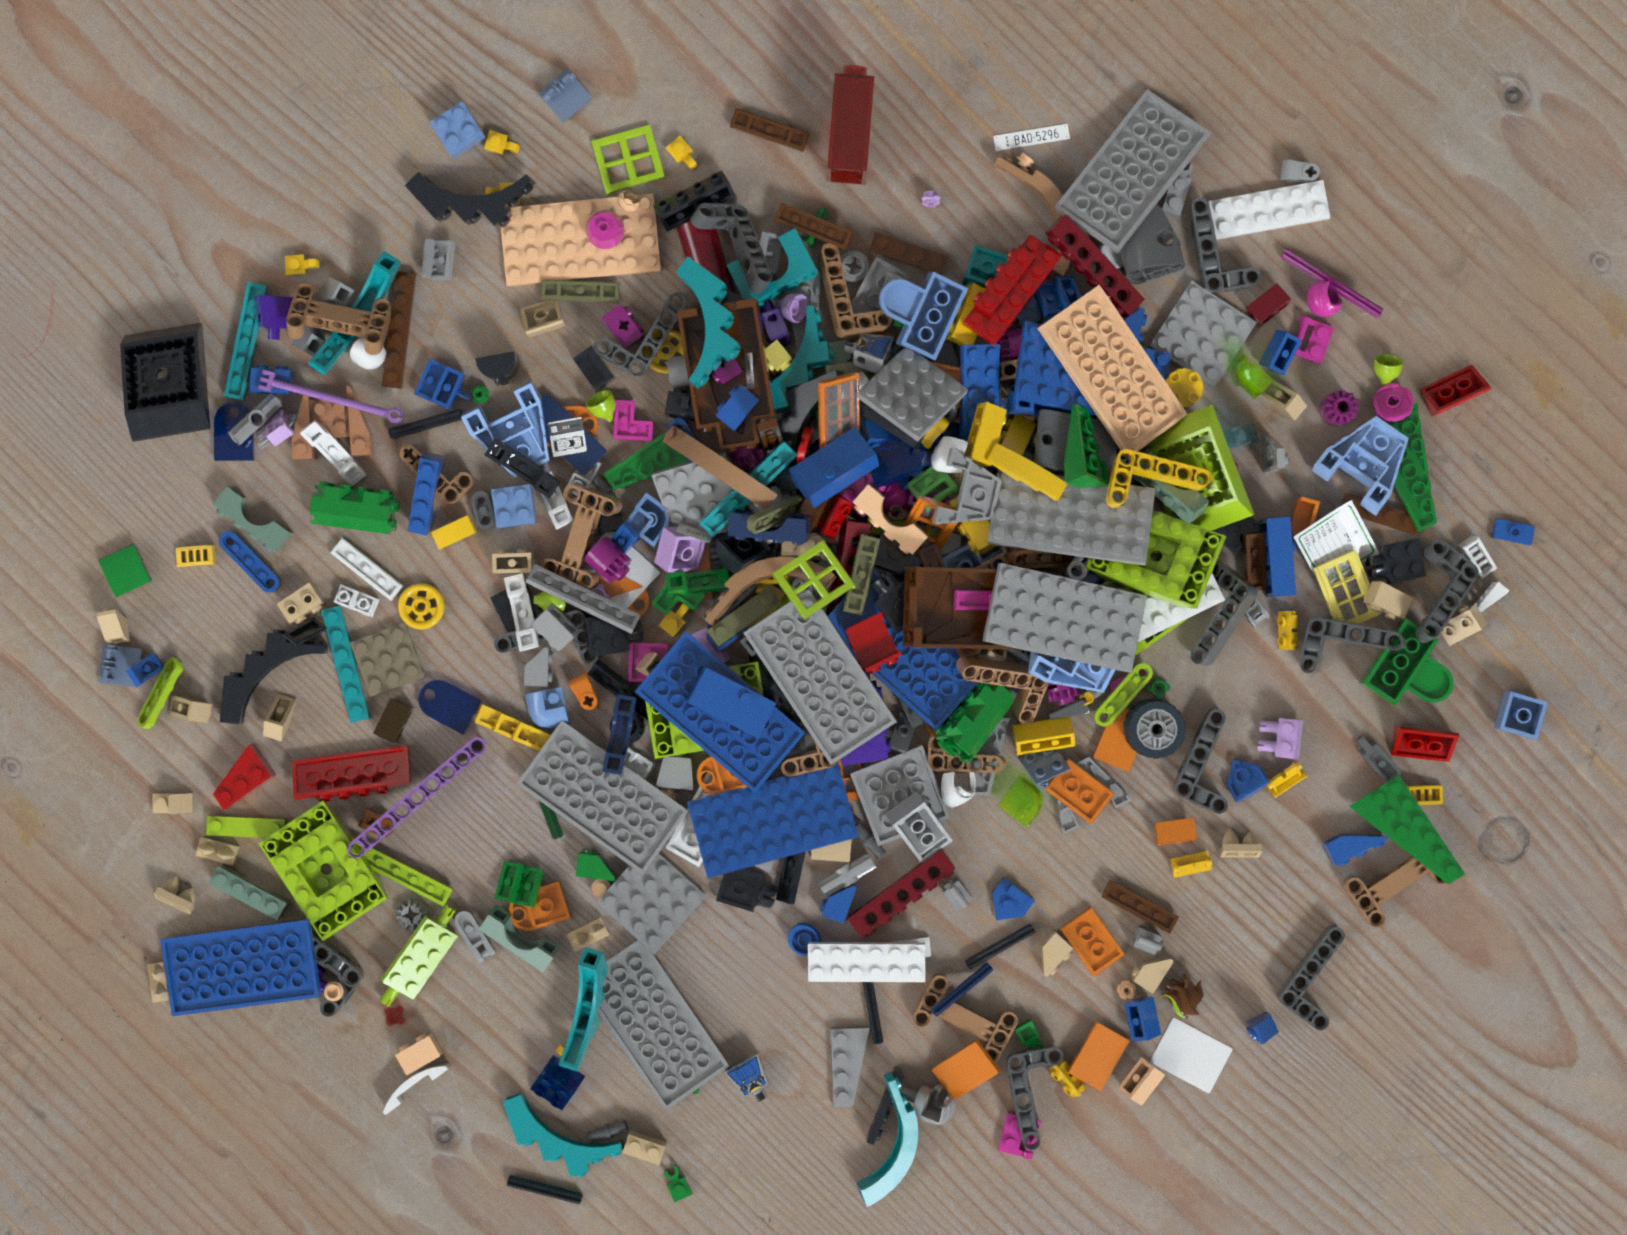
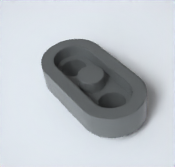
M477 491L471 497L476 524L481 529H491L496 522L491 497L484 491ZM481 497L485 499V503L482 505L478 503ZM485 516L489 517V522L487 524L483 522V518Z

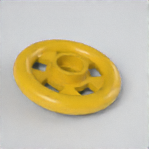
M675 329L670 330L656 353L657 357H654L649 367L655 372L669 374L668 366L659 365L660 360L666 361L673 357L676 351L681 353V356H684L681 333ZM659 330L652 332L653 339L661 336ZM673 337L679 342L676 347L669 342ZM644 346L643 355L649 357L651 354L650 348ZM668 347L669 353H662V349Z
M426 583L413 584L407 587L399 598V615L408 626L414 629L431 628L443 616V597L432 585ZM418 591H426V597H418ZM408 597L414 599L411 607L406 605ZM435 598L437 607L431 608L429 600ZM421 602L425 604V608L423 610H420L418 608V605ZM411 611L418 615L416 620L409 616ZM430 612L433 617L425 621L423 616Z

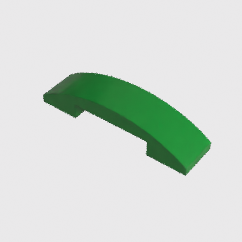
M723 566V569L688 574H685V571L665 573L668 593L694 594L727 589L728 587L724 584L736 573L730 572Z

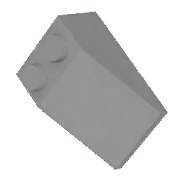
M917 791L886 813L894 828L921 864L953 841Z

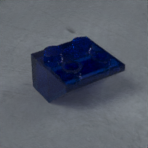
M552 1055L530 1090L537 1096L550 1102L552 1106L563 1110L585 1076L579 1071L560 1066V1059Z

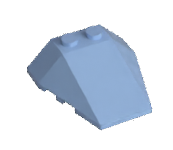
M1035 652L1030 654L1028 673L1044 682L1104 693L1115 672L1114 669Z

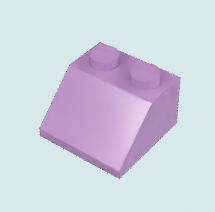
M663 527L654 563L666 572L698 571L706 542L677 533L678 527Z

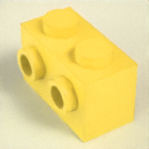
M775 340L765 348L768 369L773 375L777 373L780 376L791 365L792 357L778 340Z

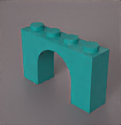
M795 228L778 237L788 256L786 273L780 279L770 282L762 293L757 294L749 289L738 259L727 265L745 300L758 298L761 308L766 301L779 298L782 295L781 293L796 289L799 286L798 284L814 279L816 274L819 273Z

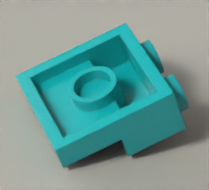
M975 245L962 284L969 285L975 283L986 289V282L990 277H996L998 266L1002 262L1005 264L1009 260L1007 258L1008 255Z

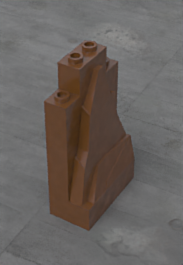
M758 298L720 304L730 311L734 317L732 326L728 330H724V332L740 345V352L735 360L744 374L724 386L721 382L717 384L711 373L707 383L704 386H700L699 389L689 382L696 428H702V432L713 431L714 426H716L720 450L725 449V452L737 451L739 446H745V449L756 448V444L761 442L757 419L762 420L776 416ZM702 307L677 311L688 381L699 363L705 342V320ZM752 353L754 388L749 390L761 400L734 431L716 416L718 413L716 409L723 400L727 402L730 399L729 393L735 385L739 387L743 384L747 388L745 354ZM721 359L720 366L723 368L725 367L724 362L726 361Z
M905 566L903 646L1016 649L982 641L989 610H953L954 590L993 591L997 569Z

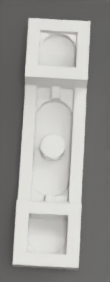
M316 420L300 431V434L312 447L315 446L328 459L349 485L353 486L366 476L365 471L346 448Z
M548 462L540 465L543 469H545L547 472L553 475V472ZM559 485L550 499L540 493L556 530L574 521Z
M521 573L506 577L504 582L507 596L510 599L519 651L539 647L538 634L531 625L535 618L524 575Z
M449 1063L435 1064L410 1076L392 1094L383 1113L386 1115L404 1101L400 1094L426 1075H429L433 1081L448 1070L451 1065Z

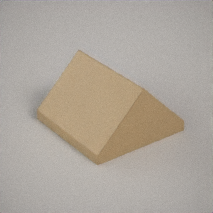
M546 300L520 309L525 332L529 338L566 326L559 301Z

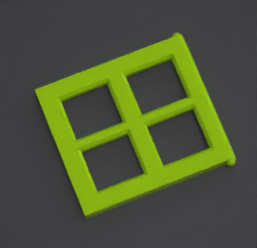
M650 124L597 140H591L607 195L615 191L665 178ZM645 135L649 151L631 155L627 139ZM619 142L623 158L605 163L601 147ZM651 156L655 172L637 177L633 161ZM625 163L629 179L611 184L607 168Z
M822 539L820 543L772 574L804 620L851 588L854 589L856 587L848 573ZM822 551L831 565L816 575L806 561ZM800 566L809 580L793 590L784 575ZM835 569L844 584L828 593L819 579ZM813 585L822 599L806 608L797 594Z

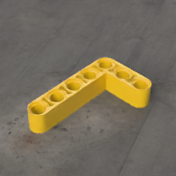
M1124 449L1113 460L1105 501L1109 507L1119 508L1127 499L1132 474L1196 491L1203 490L1211 482L1212 476L1208 470ZM1120 457H1126L1128 464L1123 463ZM1140 461L1147 464V469L1140 466ZM1159 466L1166 469V474L1159 471ZM1178 471L1185 474V479L1178 476ZM1116 475H1121L1124 478V483L1119 482ZM1197 476L1204 479V484L1198 482ZM1112 494L1119 495L1120 501H1115Z

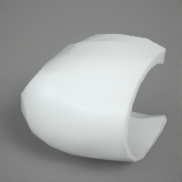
M360 337L352 345L350 351L352 362L363 369L378 368L383 364L386 357L384 346L379 354L370 355L364 349L365 338Z
M942 437L931 456L933 469L946 473H962L963 470L946 466L950 448L957 449L959 453L964 455L968 442L954 437Z
M974 772L943 773L941 796L945 805L954 808L966 803L974 796L976 788Z

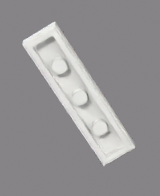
M341 538L330 552L390 601L403 588L400 582L344 538Z

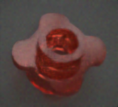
M397 1006L396 1008L387 1007L385 1009L386 1024L388 1026L404 1024V1008L402 1006Z

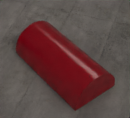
M691 221L678 226L676 229L685 259L690 257L724 282L728 288L727 291L735 293L717 229H698Z

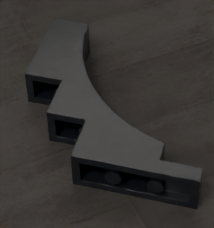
M831 371L785 392L792 415L778 420L777 423L782 440L796 453H798L804 428L806 426L810 427L815 415L819 411L818 382L844 375V371ZM829 387V399H830L833 395H832L831 389H830V387ZM776 447L767 450L768 454L772 452ZM797 457L776 476L782 495L792 497L801 494V491L793 483L789 472L790 468L798 464L796 461Z

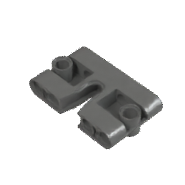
M1040 410L1037 435L1033 440L1035 447L1034 463L1053 474L1064 476V460L1071 414L1053 410ZM1091 418L1095 430L1092 435L1096 444L1100 446L1101 450L1098 451L1101 462L1105 461L1109 481L1113 460L1117 456L1116 451L1120 452L1121 450L1099 419ZM1042 437H1045L1047 439L1048 444H1045L1042 441ZM1121 456V461L1126 464L1127 459ZM1116 475L1117 480L1124 483V478L1121 475Z

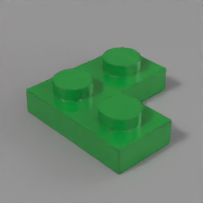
M665 584L651 604L666 615L669 614L678 600L695 611L706 595L704 593H668L667 584Z

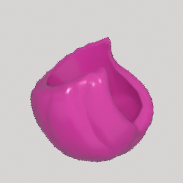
M1330 281L1314 283L1307 290V305L1313 314L1320 317L1332 316L1342 306V299L1339 294L1328 288Z

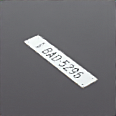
M1068 124L995 135L993 138L995 150L999 151L1070 139Z

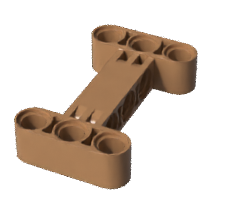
M301 283L296 287L286 318L287 335L292 339H299L303 337L306 327L311 326L364 337L365 351L370 355H377L382 351L390 324L391 304L388 300L379 299L373 304L372 311L368 312L315 301L313 286L308 283Z
M582 484L567 486L564 490V498L568 502L578 505L563 557L555 556L545 559L541 567L589 589L598 584L599 575L596 571L585 567L586 562L584 559L590 551L600 515L610 516L619 513L622 509V503L617 497ZM574 488L578 492L577 498L574 497L572 493ZM591 495L596 499L595 504L590 502ZM609 501L613 504L612 511L608 509ZM551 561L555 564V571L550 567ZM568 568L573 571L572 577L568 575ZM586 575L591 579L590 584L585 581Z
M1411 856L1367 886H1365L1361 879L1355 876H1348L1343 880V888L1365 922L1373 927H1381L1385 923V915L1379 907L1380 904L1425 874L1438 884H1445L1442 879L1437 880L1433 872ZM1356 880L1357 888L1350 890V882ZM1362 897L1368 898L1366 906L1360 905ZM1378 913L1379 919L1372 923L1371 915Z
M936 973L931 977L913 1012V1021L918 1027L928 1026L934 1016L930 1009L945 997L949 981L944 974ZM938 978L944 979V986L936 987L934 985L935 980ZM930 995L936 997V1001L932 1005L925 1002V999ZM958 1002L953 1003L939 1015V1017L984 1040L983 1048L986 1051L993 1049L996 1052L995 1056L992 1057L995 1063L999 1060L1018 1023L1015 1012L1010 1009L1003 1010L996 1022ZM919 1013H925L927 1018L925 1021L919 1022L916 1016ZM1012 1015L1014 1019L1012 1023L1006 1024L1003 1022L1004 1017ZM1003 1032L1005 1034L1004 1039L1001 1041L995 1040V1034Z

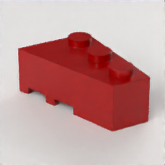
M254 743L247 746L213 793V796L223 810L231 808L276 776Z

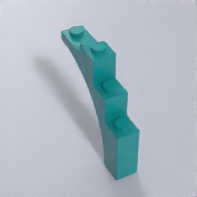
M687 257L676 273L697 296L705 320L703 352L695 371L689 378V382L699 389L700 386H704L707 383L710 373L713 370H717L721 365L722 358L729 363L731 359L734 360L738 356L740 345L724 332L734 322L732 313L718 303L727 294L728 288L726 284L690 257Z
M814 305L806 306L807 322L805 334L798 353L791 365L771 382L776 413L791 411L785 392L815 379L813 369L810 370V368L833 364L832 358H835L833 346L830 347L827 341H824V332L819 326V322H822L821 312Z
M588 947L584 948L578 962L579 991L570 1033L559 1061L560 1066L577 1072L591 1039H594L601 1022L598 1011L605 997L602 986L609 971L604 953Z
M524 1092L506 1097L503 1100L518 1146L522 1144L524 1147L532 1145L537 1139L543 1160L554 1162L561 1159V1155H563L570 1177L576 1176V1178L586 1175L590 1169L589 1162L596 1164L601 1162L603 1157L609 1155L610 1158L616 1157L624 1149L622 1139L608 1143L591 1144L575 1141L560 1135L538 1118L530 1107Z

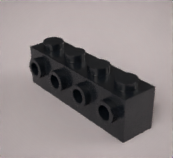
M721 170L702 181L694 183L687 189L661 200L653 207L666 232L691 220L692 215L701 203H724L736 197L727 177Z

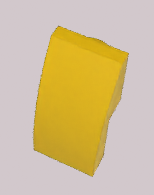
M467 515L432 531L431 534L440 550L477 531L470 516Z

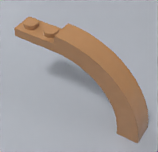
M998 156L994 167L1037 193L1048 207L1053 222L1060 216H1063L1054 210L1063 195L1049 178L1037 169L1032 176L1026 168L1022 166L1018 168L1013 165L1011 159L1005 156L1003 158ZM1066 234L1065 242L1069 244L1070 237ZM1054 246V250L1060 253L1061 250L1057 246ZM1062 256L1051 273L1058 277L1064 276L1070 260Z
M674 425L667 431L662 442L714 475L762 509L770 507L777 497V494Z
M795 557L767 558L752 563L734 574L724 584L730 590L720 595L718 598L719 603L715 607L712 606L708 609L704 620L714 626L746 589L761 580L773 577L772 574L794 560ZM806 561L816 575L826 569L814 562ZM800 566L784 575L800 578L805 581L809 580ZM830 572L819 580L827 590L837 577Z

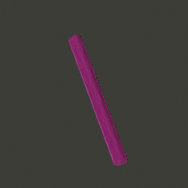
M1286 248L1282 252L1281 258L1318 282L1330 281L1329 289L1370 315L1378 318L1382 314V307L1293 251Z

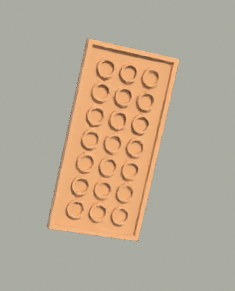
M654 193L635 195L641 202L640 208L633 212L621 208L618 204V197L509 208L508 210L513 215L510 218L511 221L505 227H501L506 286L542 283V280L570 281L661 272L656 211L653 207L655 205ZM601 210H609L616 213L624 223L625 231L622 240L618 245L610 249H601L594 246L586 235L588 219L594 213Z
M1100 285L1037 328L1120 450L1130 449L1139 451L1188 415Z

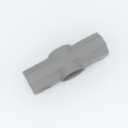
M270 393L228 432L229 436L234 442L241 445L283 405L276 396ZM252 414H256L259 417L258 424H254L251 421Z
M866 853L855 861L842 865L833 874L819 881L818 884L827 897L839 889L846 888L859 880V877L875 869L876 866L869 854Z

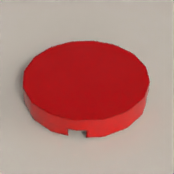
M806 426L803 430L802 440L797 453V463L803 461L809 455L814 432L812 427Z

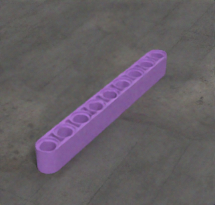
M474 737L356 837L348 845L349 855L354 858H360L480 756L486 748L485 741L480 737ZM480 741L483 746L482 750L474 751L471 747L472 743ZM465 754L468 758L467 762L459 764L456 760L457 755ZM443 767H451L453 774L450 777H444L441 772ZM435 779L438 787L435 790H429L426 786L428 780ZM414 792H420L423 795L421 802L415 803L412 801L411 796ZM399 805H405L408 808L406 815L400 816L397 814L396 809ZM387 817L393 821V825L389 829H385L381 825L382 820ZM373 830L377 833L378 837L376 841L369 842L366 839V834ZM358 843L362 846L361 854L354 855L351 852L353 844Z

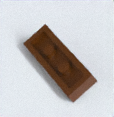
M1264 532L1244 533L1245 579L1253 584L1257 591L1267 589Z

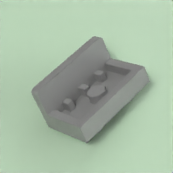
M426 238L423 247L421 276L430 280L452 281L456 242Z

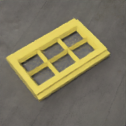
M1356 549L1313 567L1333 620L1359 624L1381 614V612L1377 613L1370 610L1369 605L1363 603L1370 583Z

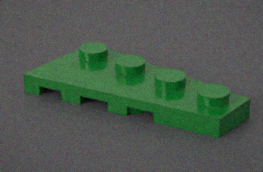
M666 431L603 475L613 490H617L650 478L654 472L684 464L688 461L684 455L662 442L667 433Z

